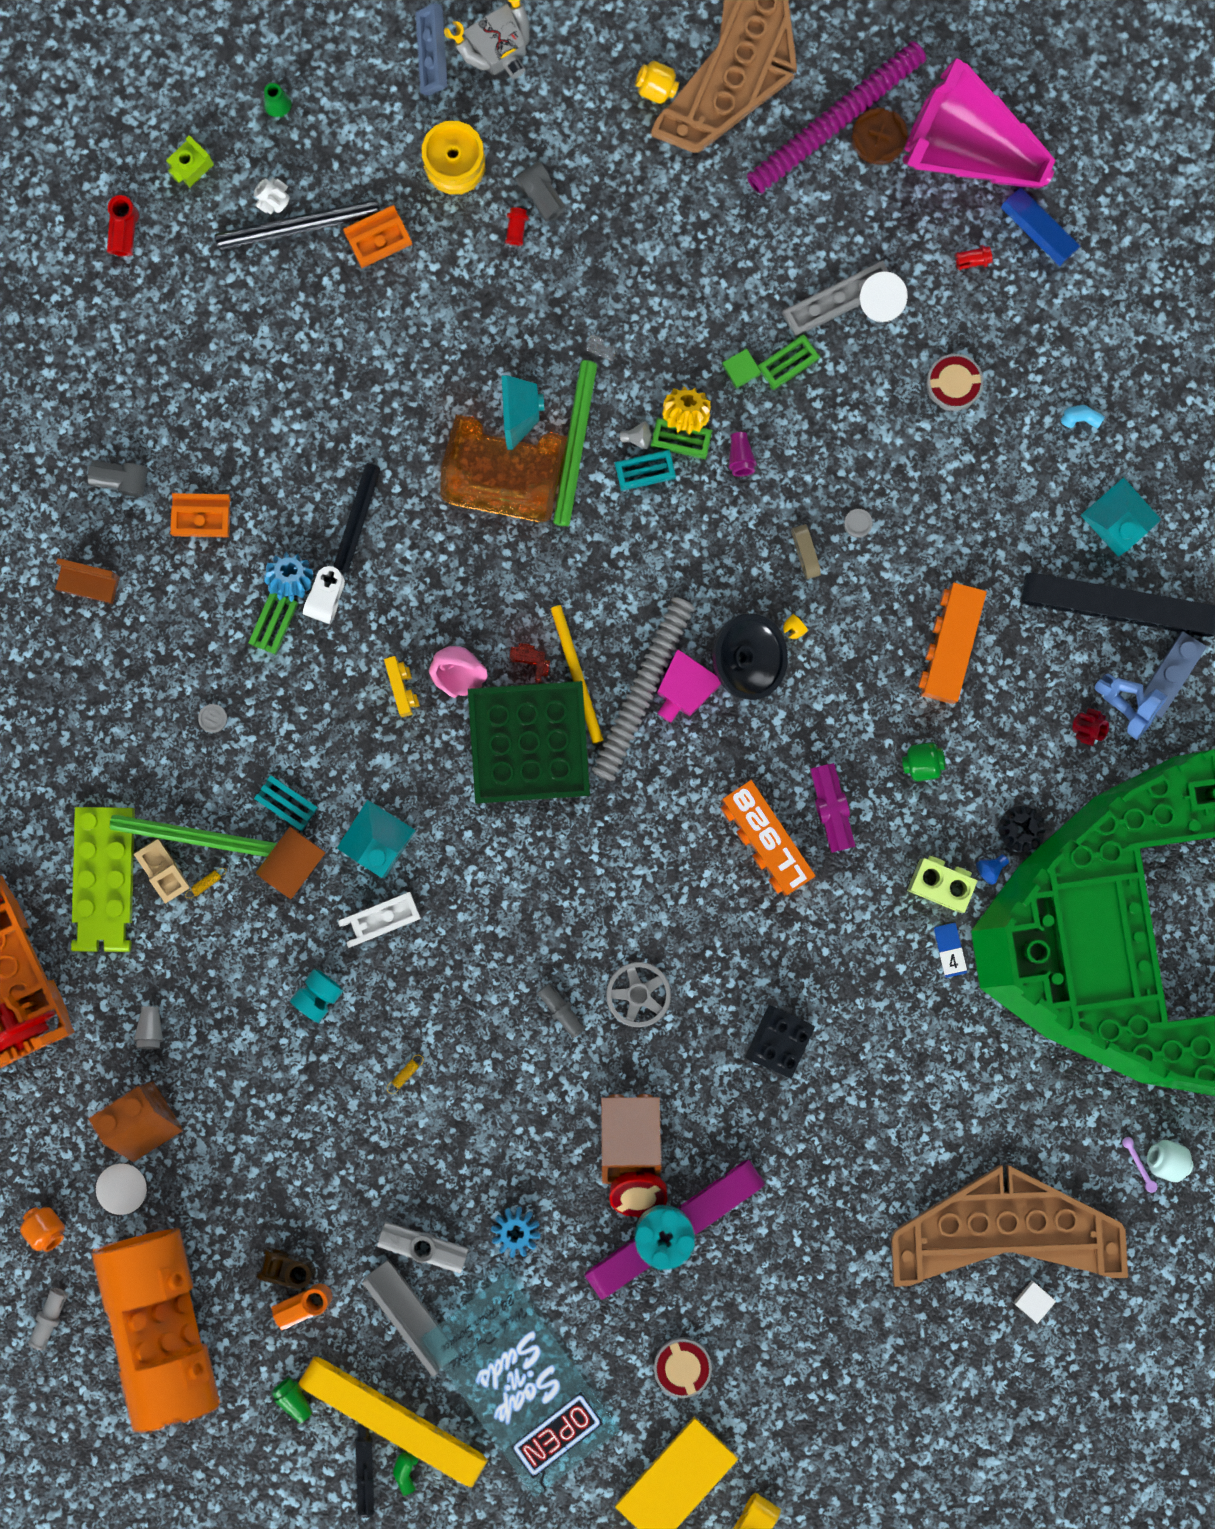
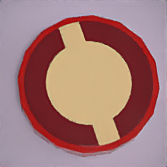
M629 1172L619 1176L611 1183L609 1192L610 1204L617 1212L623 1215L640 1217L653 1206L666 1205L668 1200L667 1187L665 1182L654 1174L644 1172L643 1176L636 1175V1172Z

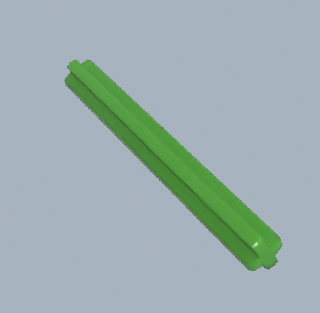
M589 360L581 361L553 519L554 524L558 526H569L597 368V364Z
M112 815L110 820V829L115 831L268 857L277 844L120 815Z

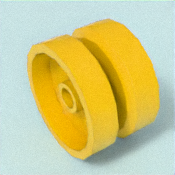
M444 121L435 125L426 134L422 143V160L430 183L439 191L447 194H463L473 190L481 182L485 172L484 147L479 134L470 125L460 121Z

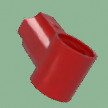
M116 195L111 198L107 206L108 213L110 214L107 252L117 256H133L135 224L139 218V211L129 198L123 195ZM123 206H128L129 212L127 215L119 217L118 210Z

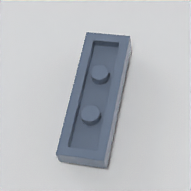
M432 3L415 12L420 92L427 96L447 88L442 5Z
M1183 631L1179 633L1143 690L1144 698L1155 689L1168 696L1166 702L1155 716L1158 719L1164 716L1207 647Z

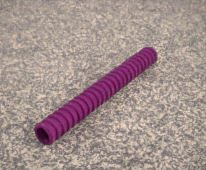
M910 41L907 46L901 48V52H896L894 57H890L887 63L885 62L881 65V69H875L874 74H869L867 79L861 81V85L857 84L854 90H849L847 95L841 97V101H836L834 107L830 106L827 112H822L821 118L816 117L814 123L810 122L807 128L801 129V134L796 133L794 139H789L787 145L783 144L780 147L781 150H775L774 156L769 155L767 161L764 160L760 163V167H754V172H748L747 180L756 192L763 194L765 188L772 187V182L777 183L779 177H784L785 172L792 170V166L796 167L799 165V160L804 161L805 155L810 156L813 152L812 150L819 149V144H825L826 139H831L832 134L839 132V128L843 129L846 127V123H851L852 117L857 118L859 112L862 113L866 110V107L872 106L873 101H878L879 96L886 94V90L890 91L893 85L899 84L900 80L906 78V74H911L913 69H917L920 64L925 63L926 54L923 48L918 43Z

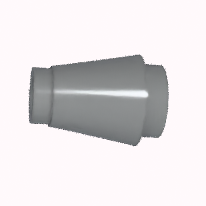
M141 1007L134 1041H137L136 1048L160 1049L163 1035L159 1007Z

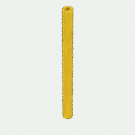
M562 606L550 608L573 682H583L585 721L592 743L602 742L604 740Z

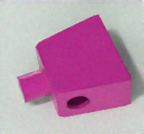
M677 650L657 692L660 697L666 700L657 714L670 723L680 710L686 715L691 716L720 687L721 683L718 677L680 650Z

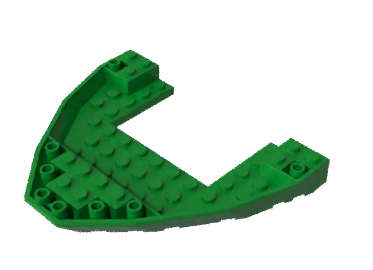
M1215 749L1174 756L1093 797L1016 868L971 930L979 988L1044 1037L1140 1083L1215 1096V1015L1168 1021L1140 848L1215 837Z

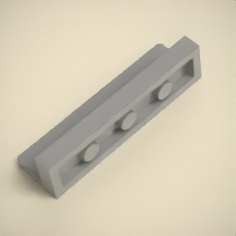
M389 1259L365 1276L362 1281L363 1285L432 1377L438 1374L441 1367L458 1355V1350L453 1344L451 1346L449 1338Z

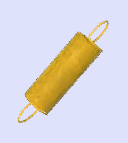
M214 870L191 887L192 892L196 894L194 896H198L222 879V875H219Z
M413 1058L390 1082L396 1088L400 1089L419 1068Z

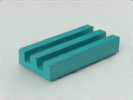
M670 449L614 462L621 491L676 479ZM664 458H666L667 462L632 471H622V468ZM666 469L669 470L668 473L625 482L627 478Z
M270 775L267 779L268 781L262 786L261 791L254 799L300 831H303L318 810V807ZM274 784L309 808V812L306 814L271 790L272 785ZM265 795H270L302 817V822L299 823L264 798Z

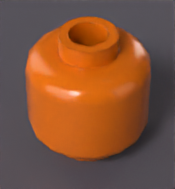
M35 1207L23 1216L24 1222L21 1225L20 1233L34 1250L48 1252L57 1247L64 1239L65 1225L50 1207L41 1209Z

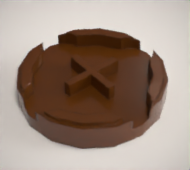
M877 107L865 111L858 117L852 130L851 140L855 152L861 159L870 164L883 165L893 162L902 154L908 139V130L905 121L898 113L893 110L891 112L885 110V108Z

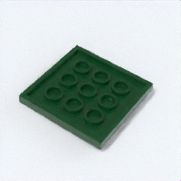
M582 681L468 689L475 804L590 796Z

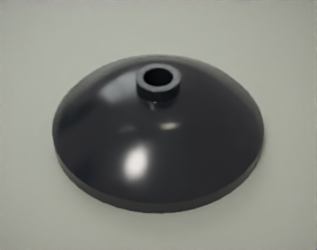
M750 613L738 615L725 623L714 643L713 665L718 680L730 694L745 700L761 699L774 692L785 676L788 663L786 642L779 628L770 619L759 614Z

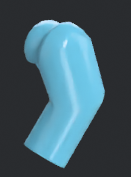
M1086 405L1068 407L1064 411L1061 423L1068 428H1072L1076 422L1085 421L1098 429L1105 416Z

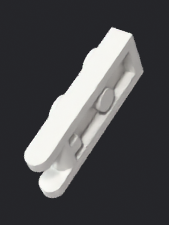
M408 892L339 920L338 923L340 927L346 926L349 923L353 927L357 938L347 942V946L350 948L417 921L421 917L411 892Z

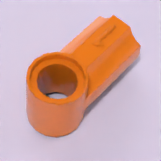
M317 1283L309 1289L273 1305L271 1309L276 1324L283 1330L311 1316L320 1315L330 1305L332 1292L325 1284ZM318 1293L321 1295L324 1301L323 1305L313 1304L310 1298L311 1294Z

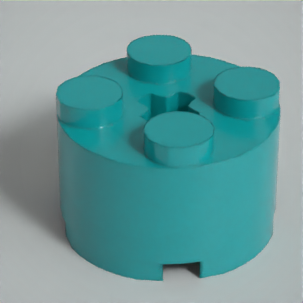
M656 1205L646 1210L640 1216L635 1228V1243L639 1255L647 1264L658 1270L673 1269L682 1265L690 1257L695 1245V1234L691 1221L682 1210L668 1205ZM660 1231H664L666 1234L672 1233L669 1236V1242L658 1241L660 1239Z

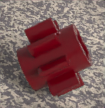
M1088 708L1086 714L1079 713L1072 725L1073 732L1076 733L1075 738L1081 740V743L1091 746L1094 745L1095 740H1104L1109 731V723L1105 720L1106 715L1101 714V711Z

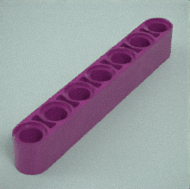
M747 1159L677 1208L688 1216L696 1235L760 1190L765 1185V1182L751 1161ZM660 1231V1239L658 1241L669 1242V1236L672 1233L666 1234L664 1231ZM634 1237L590 1268L584 1276L600 1300H602L648 1269L650 1265L639 1255Z

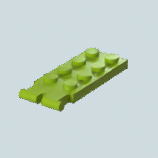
M75 807L72 923H77V940H72L71 942L72 951L98 952L99 940H104V952H131V940H126V923H132L134 834L111 830L110 820L112 815L135 818V808Z

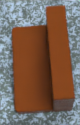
M57 558L56 564L61 567L55 588L57 591L113 604L120 576L113 571Z

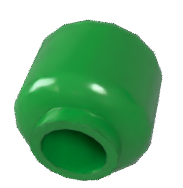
M934 742L911 745L907 750V756L902 757L905 774L910 773L912 779L916 782L937 779L941 776L942 771L946 770L943 748H938Z

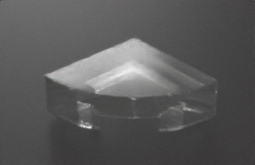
M590 334L587 342V351L613 361L617 353L615 348L602 344V338Z

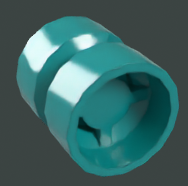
M314 968L305 979L306 987L299 988L289 1001L308 1018L320 1023L329 1011L328 1004H334L344 992V989L326 974Z

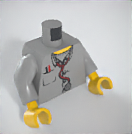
M507 0L511 2V7L506 4L465 30L460 22L452 21L453 25L457 28L455 35H452L448 28H444L445 36L455 40L454 45L467 64L483 71L488 70L493 75L505 69L511 79H516L525 72L520 59L526 55V46L529 43V20L524 5L520 3V0Z

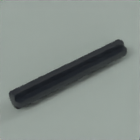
M372 463L365 464L333 565L340 572L347 573L350 569L381 471L379 466Z

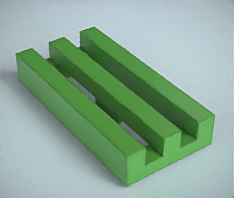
M803 334L757 367L774 391L819 360L820 356ZM801 344L805 346L804 349L772 371H768L767 368L798 346ZM810 353L811 356L809 358H807L806 360L798 364L796 367H794L793 369L779 377L777 380L773 378L774 376L785 370L787 367H789L790 365L804 357L806 354Z
M657 418L651 443L652 448L670 449V452L706 459L712 434L711 429L702 428L700 432L693 430L692 434L705 436L704 440L660 431L661 427H669L666 420ZM658 438L686 443L703 448L702 450L672 443L658 441Z
M277 593L269 594L249 640L250 645L274 655L279 650L298 605L297 601L293 600L291 602L284 596L276 606L262 641L258 642L275 600L279 601ZM287 604L289 605L272 647L267 644L283 607Z

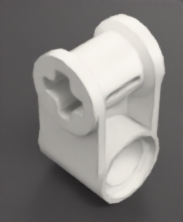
M327 566L319 570L312 590L305 602L303 615L328 624L332 623L345 585L344 576L338 569ZM334 574L337 583L330 584L328 587L324 579Z

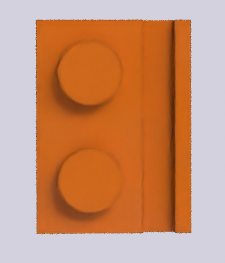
M394 205L343 229L361 268L412 245V241Z
M172 493L170 529L172 536L229 537L231 501L229 494Z

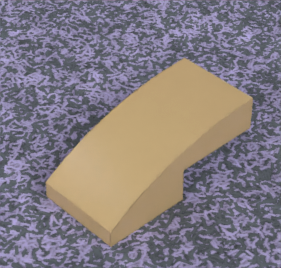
M156 838L134 852V856L149 876V881L165 904L190 888L160 838Z

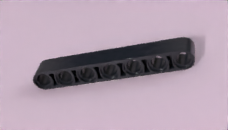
M1038 573L1025 574L1021 603L1179 633L1183 631L1190 635L1215 637V605Z

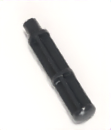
M360 1423L357 1424V1437L355 1438L357 1515L361 1518H369L375 1514L372 1437L369 1435V1428Z

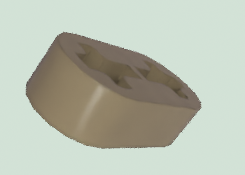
M804 524L791 528L793 541L805 578L810 579L821 576L819 562L807 525Z

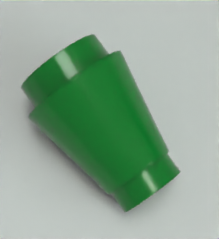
M270 83L264 89V109L273 117L285 116L291 109V98L278 84Z
M290 1377L281 1381L272 1390L271 1394L275 1397L273 1401L296 1419L298 1423L304 1422L313 1413L297 1381L293 1382Z

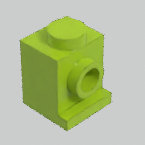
M189 135L185 139L186 142L166 161L170 167L167 170L168 173L178 183L184 181L191 187L214 164L209 154ZM190 158L189 163L183 164L184 162H186V161Z

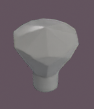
M644 421L631 430L621 431V442H631L641 448L648 449L652 435L648 423Z

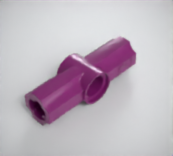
M834 763L809 769L817 797L815 804L821 824H824L831 853L856 847L848 819L850 812L844 792H841Z

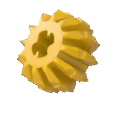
M683 386L681 391L673 388L670 395H667L664 399L663 419L667 421L669 428L676 427L677 433L685 430L690 435L693 430L700 432L703 426L707 424L710 418L711 405L710 401L706 400L705 393H697L696 387L693 390H688Z

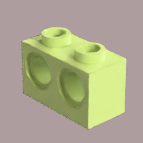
M929 855L928 860L925 858L920 859L907 891L956 912L965 913L978 880L971 878L972 873L960 867H956L955 870L944 867L945 861ZM927 869L933 870L937 876L936 882L932 886L927 885L923 880V874ZM955 880L959 881L963 886V892L959 897H955L950 892V885Z

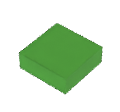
M747 349L722 362L723 368L736 389L761 375L759 368Z

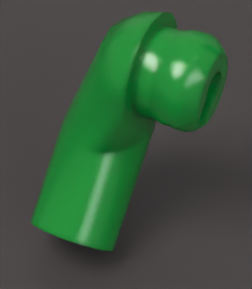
M408 1451L398 1455L393 1468V1475L403 1496L416 1490L410 1472L413 1465L418 1463L419 1458Z

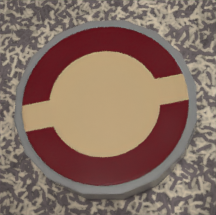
M949 354L941 357L932 365L927 375L926 388L931 400L940 405L941 408L948 411H960L970 407L978 399L983 389L984 378L980 367L973 359L962 354Z
M686 1337L674 1338L663 1344L656 1354L653 1365L655 1379L661 1389L670 1396L678 1398L693 1397L703 1391L710 1381L712 1372L710 1356L704 1346Z

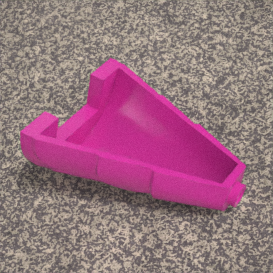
M958 58L954 59L940 77L944 81L932 88L914 122L904 149L909 152V155H904L903 163L913 167L915 170L954 174L956 177L990 180L992 184L1030 188L1046 186L1053 177L1054 170L1052 167L1056 160L1026 124L1018 121L1003 101L994 95L967 63H963Z

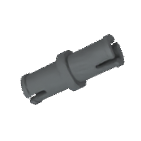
M551 982L536 993L552 1012V1018L554 1020L558 1019L572 1039L587 1028L571 1009V1003L569 1001L565 1002Z

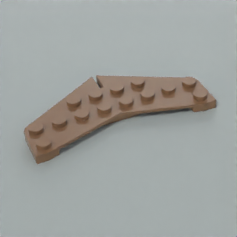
M724 0L718 46L669 107L665 108L656 119L651 136L690 152H700L791 82L797 72L788 0Z
M1000 1164L899 1226L891 1235L894 1287L911 1286L923 1282L924 1279L1010 1252L1097 1273L1110 1278H1128L1126 1231L1119 1221L1007 1164L1008 1192H1004L1003 1166Z

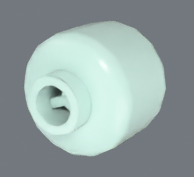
M1162 1140L1154 1144L1148 1151L1147 1163L1151 1172L1157 1177L1171 1182H1179L1188 1176L1193 1169L1191 1153L1183 1145L1169 1140Z

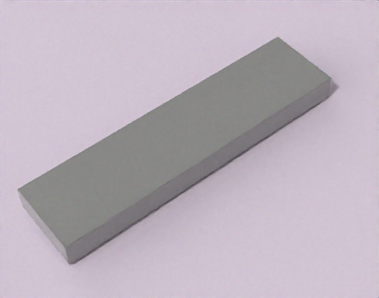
M881 261L783 310L782 314L794 337L796 338L861 305L860 292L865 281L875 273L889 272L884 262Z

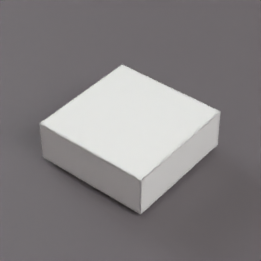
M1031 1281L1013 1303L1038 1324L1056 1301L1036 1283Z

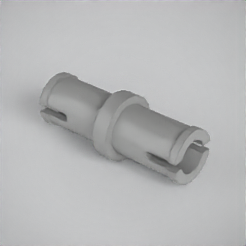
M58 1288L50 1289L43 1310L39 1311L36 1316L37 1324L28 1341L30 1347L37 1350L46 1349L54 1327H57L60 1322L59 1315L68 1297V1293Z

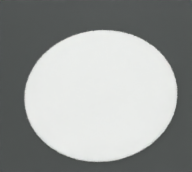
M878 272L870 276L863 284L860 292V304L864 313L872 320L878 322L893 320L905 308L907 289L902 279L896 274Z
M115 1164L108 1167L101 1173L96 1184V1196L101 1206L108 1212L117 1215L129 1214L138 1209L143 1203L147 1191L144 1176L137 1168L129 1164Z

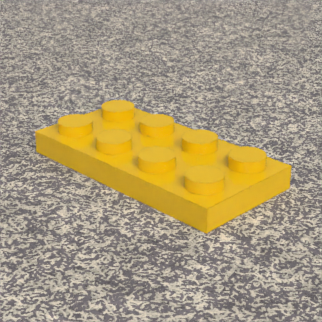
M694 1416L617 1501L615 1508L637 1529H676L736 1463L738 1457Z

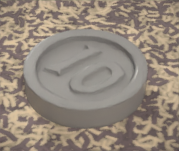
M863 509L850 511L844 519V528L852 537H864L872 529V517Z
M209 704L204 706L199 712L198 721L205 731L217 733L225 728L228 716L221 706Z

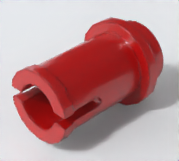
M510 208V213H507L509 222L505 243L522 246L525 222L529 220V216H527V210Z
M980 245L978 249L955 253L958 271L980 265L987 267L993 261L990 246Z

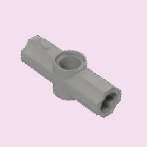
M387 1221L384 1224L377 1246L411 1257L416 1262H426L460 1274L469 1250L467 1247L436 1238L428 1232L421 1233ZM418 1241H427L431 1246V1252L428 1254L419 1253L416 1250V1243Z

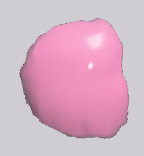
M448 646L436 652L429 668V674L434 684L453 698H456L458 695L467 696L468 689L481 688L482 683L488 677L486 667L470 651L459 646Z

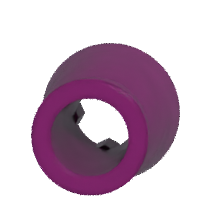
M733 433L730 436L729 469L732 470L734 476L751 475L755 472L754 467L757 463L749 444L747 433Z

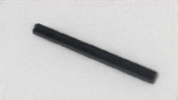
M374 199L219 232L215 234V243L217 248L222 250L363 220L380 212L378 201Z

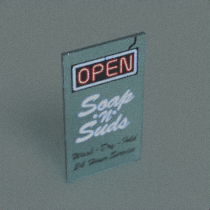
M508 1273L502 1274L498 1280L421 1337L534 1498L620 1431Z

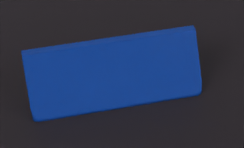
M1022 188L1018 189L1002 204L1001 209L1059 266L1081 247Z

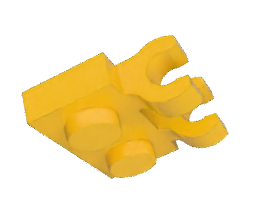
M395 656L386 658L384 661L399 715L402 718L413 715L411 707H419L420 705L417 695H413L411 689L406 691L404 680L412 679L410 669L405 667L404 662L399 663Z

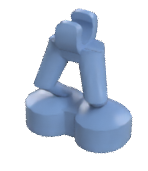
M1110 674L1104 675L1095 685V690L1104 695L1103 699L1129 719L1127 733L1136 740L1147 731L1154 721L1157 712L1168 698L1158 689L1153 690L1144 698L1143 684L1120 679L1119 677L1116 679ZM1120 691L1136 694L1137 712L1119 695Z

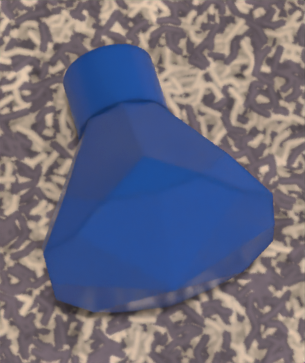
M1002 854L996 859L978 861L976 868L979 875L988 884L992 885L997 882L1002 868L1009 864V860Z

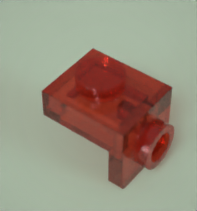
M518 643V647L511 646L510 661L537 666L536 683H541L542 677H548L550 660H545V652L536 651L535 646L530 644Z

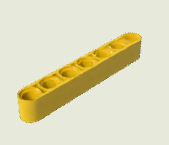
M314 1356L299 1381L300 1387L465 1486H474L488 1461L476 1449L322 1358Z

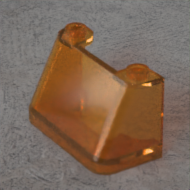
M456 414L441 465V498L445 502L456 506L535 522H546L551 519L568 437L556 433L544 434L540 437L538 445L519 442L514 449L507 450L506 439L484 435L483 425L476 418Z

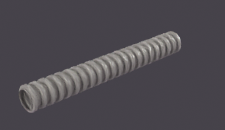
M678 597L671 599L672 606L667 607L669 612L664 614V622H660L659 626L661 629L656 631L657 638L652 639L654 644L648 648L650 653L645 654L644 658L646 661L641 663L642 670L637 671L639 676L633 680L635 685L630 686L629 690L631 693L626 695L627 702L622 703L624 708L618 712L620 717L619 719L615 718L614 722L616 725L610 729L612 734H608V742L603 744L605 749L600 751L599 755L601 757L595 761L597 766L593 767L592 771L603 779L615 781L616 777L614 774L620 770L618 765H622L623 760L621 759L627 755L625 750L630 748L629 742L635 738L633 733L638 731L637 725L642 723L640 718L645 716L646 712L644 710L650 706L648 701L653 699L652 693L657 691L655 686L660 684L661 680L659 678L665 674L663 669L668 667L667 661L672 659L671 652H675L676 647L674 646L680 642L678 637L684 633L682 628L687 627L686 620H690V612H694L695 608L693 605Z

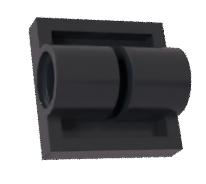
M768 1005L744 1058L792 1079L816 1026Z

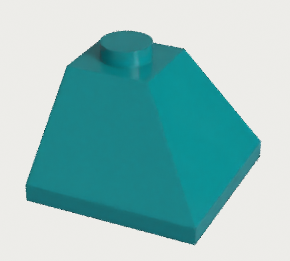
M501 375L507 450H512L540 421L539 411H545L544 394H538L537 384L508 375Z
M1124 477L1081 514L1083 519L1117 557L1129 550L1161 521V518Z
M367 800L337 846V849L379 877L386 879L416 830Z

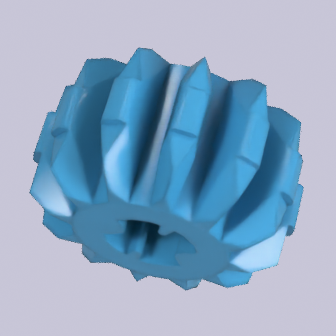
M285 552L282 559L275 555L273 563H267L264 582L268 585L270 594L277 593L279 601L284 596H288V599L292 602L294 595L303 599L305 591H310L312 587L313 571L309 569L308 560L300 561L298 553L291 558Z
M517 1207L515 1216H513L510 1208H506L505 1215L507 1219L497 1215L495 1220L501 1226L494 1225L491 1227L493 1233L500 1234L492 1239L493 1244L503 1242L499 1249L500 1253H504L507 1247L511 1248V1258L515 1257L516 1249H519L522 1257L526 1256L527 1250L525 1245L534 1250L536 1244L531 1239H540L541 1235L537 1231H532L539 1226V1221L529 1223L528 1221L533 1213L529 1211L525 1217H522V1207ZM515 1225L520 1226L519 1231H524V1234H519L518 1239L512 1238V1233H508V1230H512Z

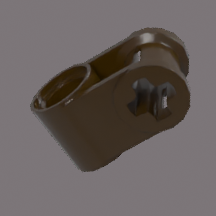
M264 1247V1260L261 1270L256 1274V1278L269 1283L301 1289L314 1279L316 1268L312 1261L291 1255L279 1249ZM299 1266L305 1269L307 1273L306 1280H298L295 1277V1267Z

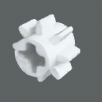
M271 178L270 181L263 179L254 191V196L259 199L256 206L269 214H272L273 211L276 213L281 212L289 201V195L285 193L288 186L278 178L276 180Z

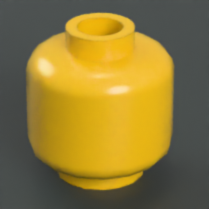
M651 61L648 65H642L636 78L635 86L638 87L640 96L661 104L668 97H674L679 82L675 81L676 74L673 68L657 61Z

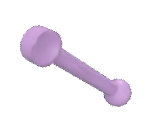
M1125 1137L1122 1144L1125 1148H1128L1146 1182L1144 1185L1145 1189L1150 1193L1155 1192L1157 1184L1148 1176L1133 1147V1139Z

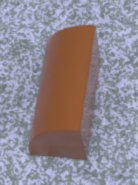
M289 827L256 871V874L276 890L292 899L326 852L301 833Z

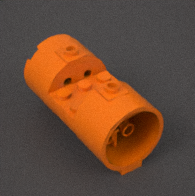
M180 1228L151 1232L93 1249L91 1253L104 1311L108 1313L120 1365L118 1370L132 1431L145 1432L162 1429L165 1427L164 1425L179 1421L184 1423L218 1408L220 1399L207 1344L201 1343L189 1290L193 1288V1282Z

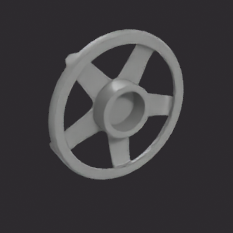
M643 962L629 963L619 968L609 980L606 991L607 1004L612 1014L623 1024L631 1027H646L660 1020L668 1010L671 1001L670 985L665 975L655 966ZM635 967L647 968L658 976L646 983H641ZM627 970L629 988L612 990L617 977ZM662 983H664L666 989V1000L663 1007L651 997V993ZM612 998L629 1001L626 1019L616 1011ZM642 1006L658 1014L651 1020L634 1022Z

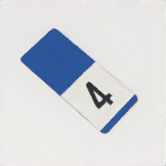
M956 923L934 927L945 977L948 978L967 973Z

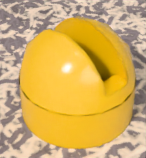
M792 614L783 625L784 633L789 630L792 631L788 636L790 639H798L808 631L804 623L795 614Z

